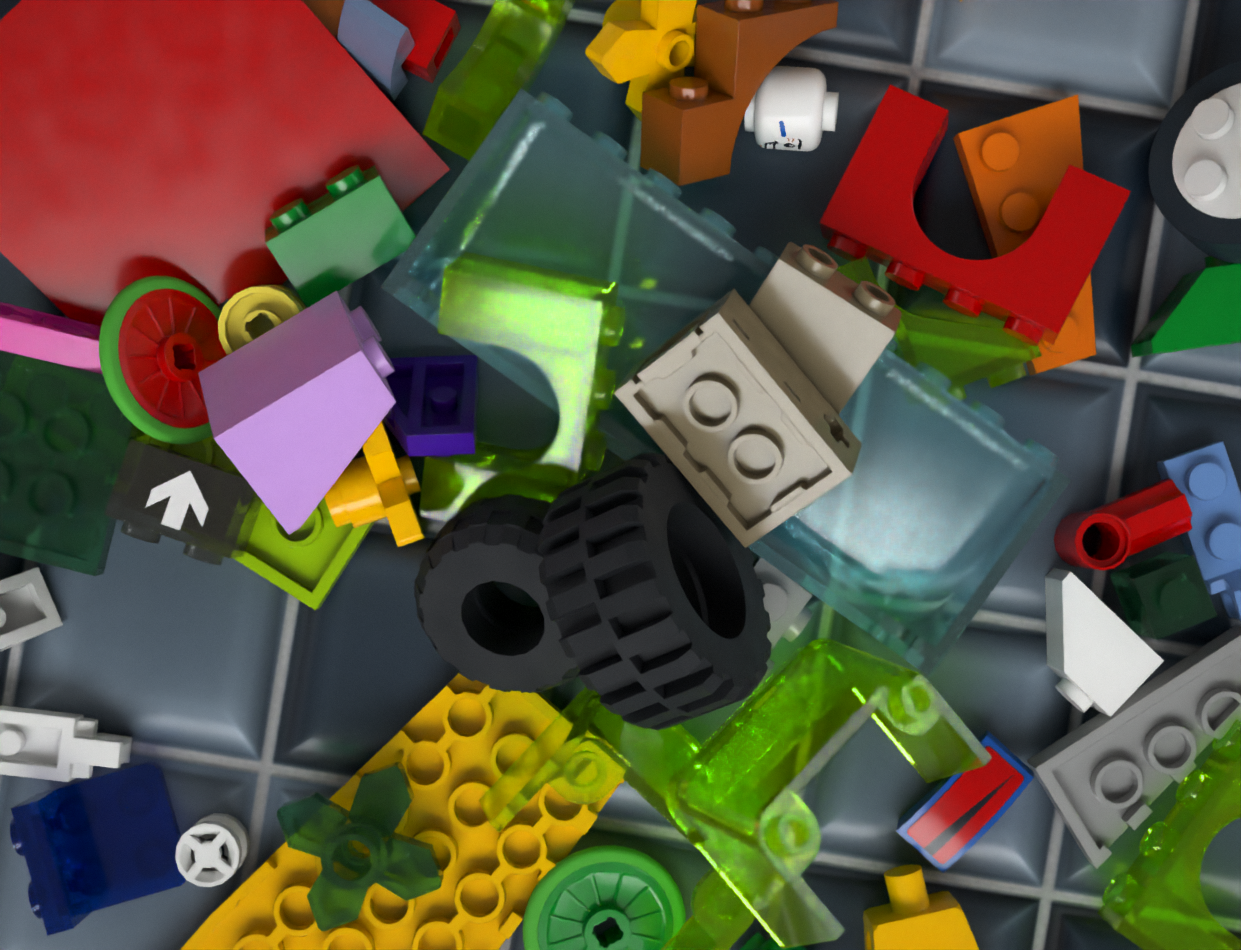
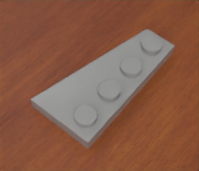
M1237 624L1139 687L1111 717L1099 713L1027 760V763L1084 856L1096 869L1112 854L1108 848L1129 826L1135 831L1153 812L1149 808L1152 802L1174 780L1180 784L1197 767L1193 762L1194 759L1214 738L1223 740L1241 721V625Z

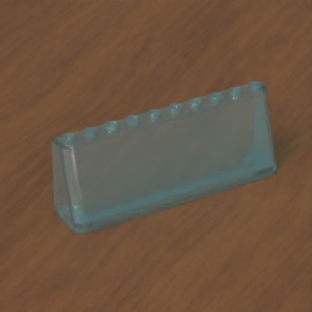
M521 88L384 281L381 288L623 460L627 461L635 456L649 452L666 455L614 394L615 390L635 364L732 289H735L749 306L779 257L761 246H758L753 253L731 238L736 229L723 217L705 207L698 215L677 200L682 193L681 189L664 175L653 169H649L645 176L623 161L628 152L612 138L598 130L590 138L569 123L574 114L560 101L543 91L536 99ZM891 339L839 414L840 418L862 443L852 476L748 547L751 551L931 678L1071 479L1055 469L1060 459L1050 450L1029 438H1026L1021 445L1003 432L1001 429L1006 421L994 410L977 400H973L967 406L947 391L951 387L952 382L942 373L921 361L913 368L895 355L894 351L898 344Z

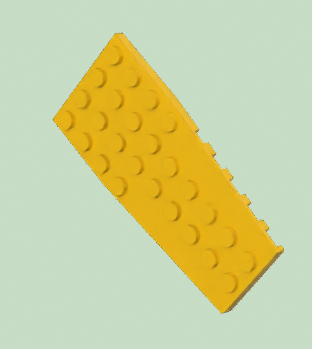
M458 673L220 904L180 950H499L504 941L511 937L522 922L527 903L538 882L556 866V863L567 857L581 836L588 832L598 818V813L620 783L623 784L628 776L627 768L540 692L499 691L489 688V685L475 680L473 682Z

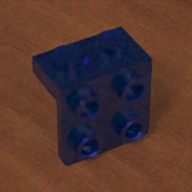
M145 762L41 792L11 808L13 815L10 823L12 844L20 856H25L32 880L28 886L30 906L37 918H43L48 936L73 929L93 911L175 888L187 881L179 872L175 860L176 846L181 838L180 829L162 768L155 762Z

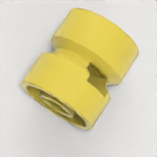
M282 285L253 286L234 294L223 306L218 320L219 340L227 355L231 354L305 310L307 306L295 290Z

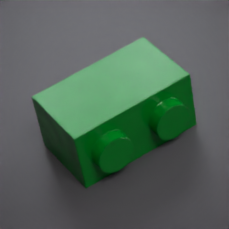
M358 165L350 167L325 184L329 191L327 194L306 205L302 198L292 201L277 210L269 218L273 226L265 230V243L307 308L331 293L338 292L420 243L412 226L375 165L362 172Z

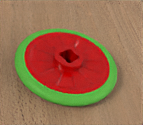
M145 277L129 284L115 296L105 313L101 325L99 358L108 391L120 411L134 426L152 438L163 442L191 444L213 435L198 373L226 357L227 354L222 347L218 334V320L222 311L200 289L175 277Z

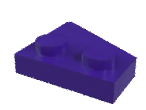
M477 355L389 358L395 372L386 376L396 403L383 418V421L408 456L449 457L459 454H475L479 390Z

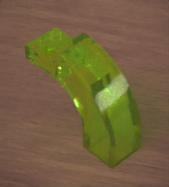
M495 0L485 23L471 47L438 87L422 134L479 166L504 133L523 103L549 57L575 0Z

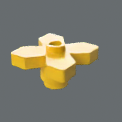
M616 0L605 13L602 30L585 50L588 59L603 76L617 84L630 80L625 104L641 122L643 92L669 87L671 79L684 77L685 67L695 65L697 0Z
M382 420L362 446L365 456L354 459L349 463L324 498L337 528L352 523L353 527L357 528L387 517L398 547H402L425 538L410 497L411 494L420 492L421 488L410 457L405 455L396 458L384 421Z

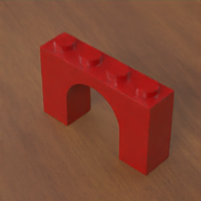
M890 84L819 222L823 238L830 240L827 248L836 255L857 264H861L864 257L887 267L884 273L886 277L911 290L919 291L922 284L945 294L944 304L961 314L978 318L982 311L1005 322L1002 330L1006 334L1021 342L1038 346L1042 339L1054 345L1131 191L1069 164L1036 230L1018 248L1003 256L986 260H969L948 254L934 245L923 233L915 217L913 202L919 184L948 130L949 110Z

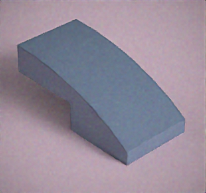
M345 0L339 22L337 41L385 96L395 101L408 82L401 65L415 46L411 33L406 26L370 1Z

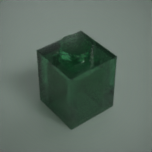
M1165 552L1110 574L1131 630L1136 634L1158 640L1217 616L1194 555Z

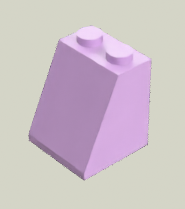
M337 291L198 373L214 440L288 534L302 527L396 403L386 376L395 372V369L379 343L382 339L362 306L350 311Z

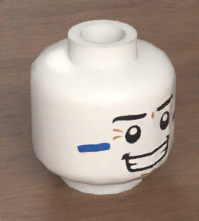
M775 66L756 91L745 112V131L754 132L757 144L765 149L813 151L819 146L823 131L836 130L839 92H827L826 78L819 69Z

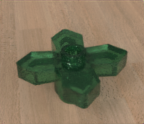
M394 762L365 773L360 780L350 811L318 792L286 802L277 811V817L288 847L321 857L323 870L307 895L317 926L321 931H327L358 919L369 886L375 882L406 901L435 891L442 885L444 875L433 845L393 832L414 798L404 766L400 762ZM352 840L363 843L370 852H358L353 847Z

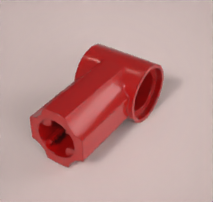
M1164 479L1088 512L1071 513L1062 519L1056 528L1054 536L1055 548L1061 559L1071 566L1103 571L1114 569L1123 563L1126 557L1192 530L1191 517L1193 514L1185 494L1176 487L1172 479ZM1094 524L1101 533L1102 541L1097 553L1090 557L1083 549L1082 539L1086 529Z

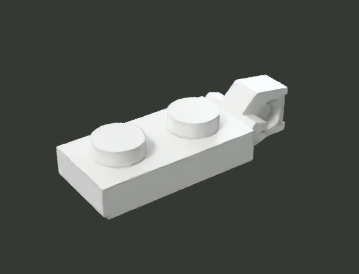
M0 705V775L70 782L75 778H90L93 775V766L120 768L121 764L129 763L132 737L97 733L98 719L84 718L82 714Z

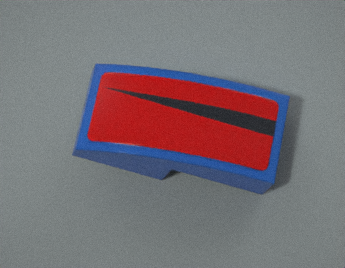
M987 730L943 769L942 781L898 819L896 831L936 868L944 873L1008 810L1032 781L1034 772Z

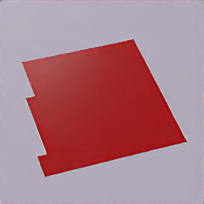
M21 0L0 20V252L69 319L101 326L105 313L115 296L134 281L150 276H169L184 280L204 292L218 307L226 299L230 300L234 294L249 287L282 285L288 280V277L265 243V230L273 226L269 218L277 210L300 198L308 205L329 192L325 184L350 167L358 165L362 172L375 165L399 207L404 211L450 170L302 0Z

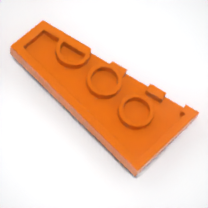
M1078 94L960 132L953 138L992 259L1015 250L1033 234L1069 164L1083 170ZM1091 272L1054 345L1042 339L1038 346H1032L1019 341L1030 375L1096 355Z

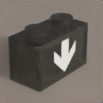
M130 439L104 515L123 521L120 531L123 534L155 544H159L161 536L164 535L186 543L183 554L206 563L221 565L223 557L231 559L244 556L263 501L241 473L149 441Z

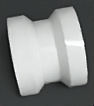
M213 813L204 816L181 836L176 846L175 860L179 872L187 881L200 887H214L223 884L243 865L249 854L250 839L247 829L238 819L229 814ZM222 845H223V847H224V855H223V856H222V849H221V846H222Z

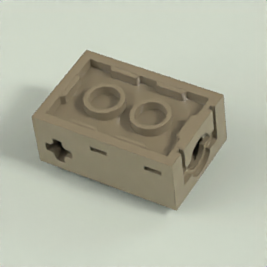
M732 289L635 364L614 392L745 548L852 476L862 447V443L735 289Z

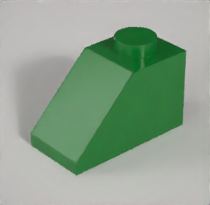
M1208 256L1204 258L1206 268L1183 275L1131 344L1132 358L1241 343V264L1230 263Z

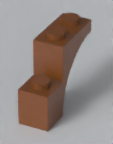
M720 0L698 4L694 77L673 78L669 81V87L645 91L642 94L640 167L678 186L730 174L731 159L739 127L756 91L771 70L797 45L820 32L836 28L839 2L835 0Z

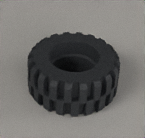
M650 452L640 454L575 484L558 495L546 513L542 522L544 527L539 534L538 551L543 554V560L538 566L540 583L546 586L549 600L545 602L551 622L556 621L562 636L559 642L567 658H573L580 670L578 676L587 689L597 691L600 695V703L611 713L621 715L622 720L646 729L662 730L750 696L765 676L768 669L766 662L771 656L772 643L767 638V633L771 629L769 612L764 608L763 598L765 597L762 581L757 579L752 565L755 561L749 547L745 548L668 456Z

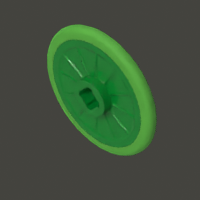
M617 845L586 848L556 863V866L534 888L527 903L523 919L525 950H681L686 928L683 898L669 872L647 854ZM607 917L614 918L617 923L615 928L611 927L603 932V935L595 933L593 929L595 925L606 921Z

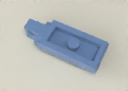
M1217 441L1157 461L1156 466L1161 480L1172 479L1176 487L1185 494L1192 511V530L1180 534L1195 580L1202 581L1208 594L1212 595L1219 592L1227 617L1241 621V493L1223 441Z

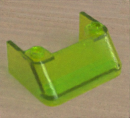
M819 638L799 647L672 774L665 792L666 805L672 818L782 949L837 940L845 931L800 877L819 851L821 834L814 814L800 799L798 794L871 716L927 783L983 767L992 758L923 675L829 638Z
M585 687L479 799L489 823L500 833L546 782L563 798L572 803L591 804L604 798L623 778L713 864L694 887L691 896L692 916L661 950H729L750 927L757 915L781 844L782 832L778 819L681 724L662 730L646 729L623 721L621 715L608 711L600 703V695L597 691L588 690Z

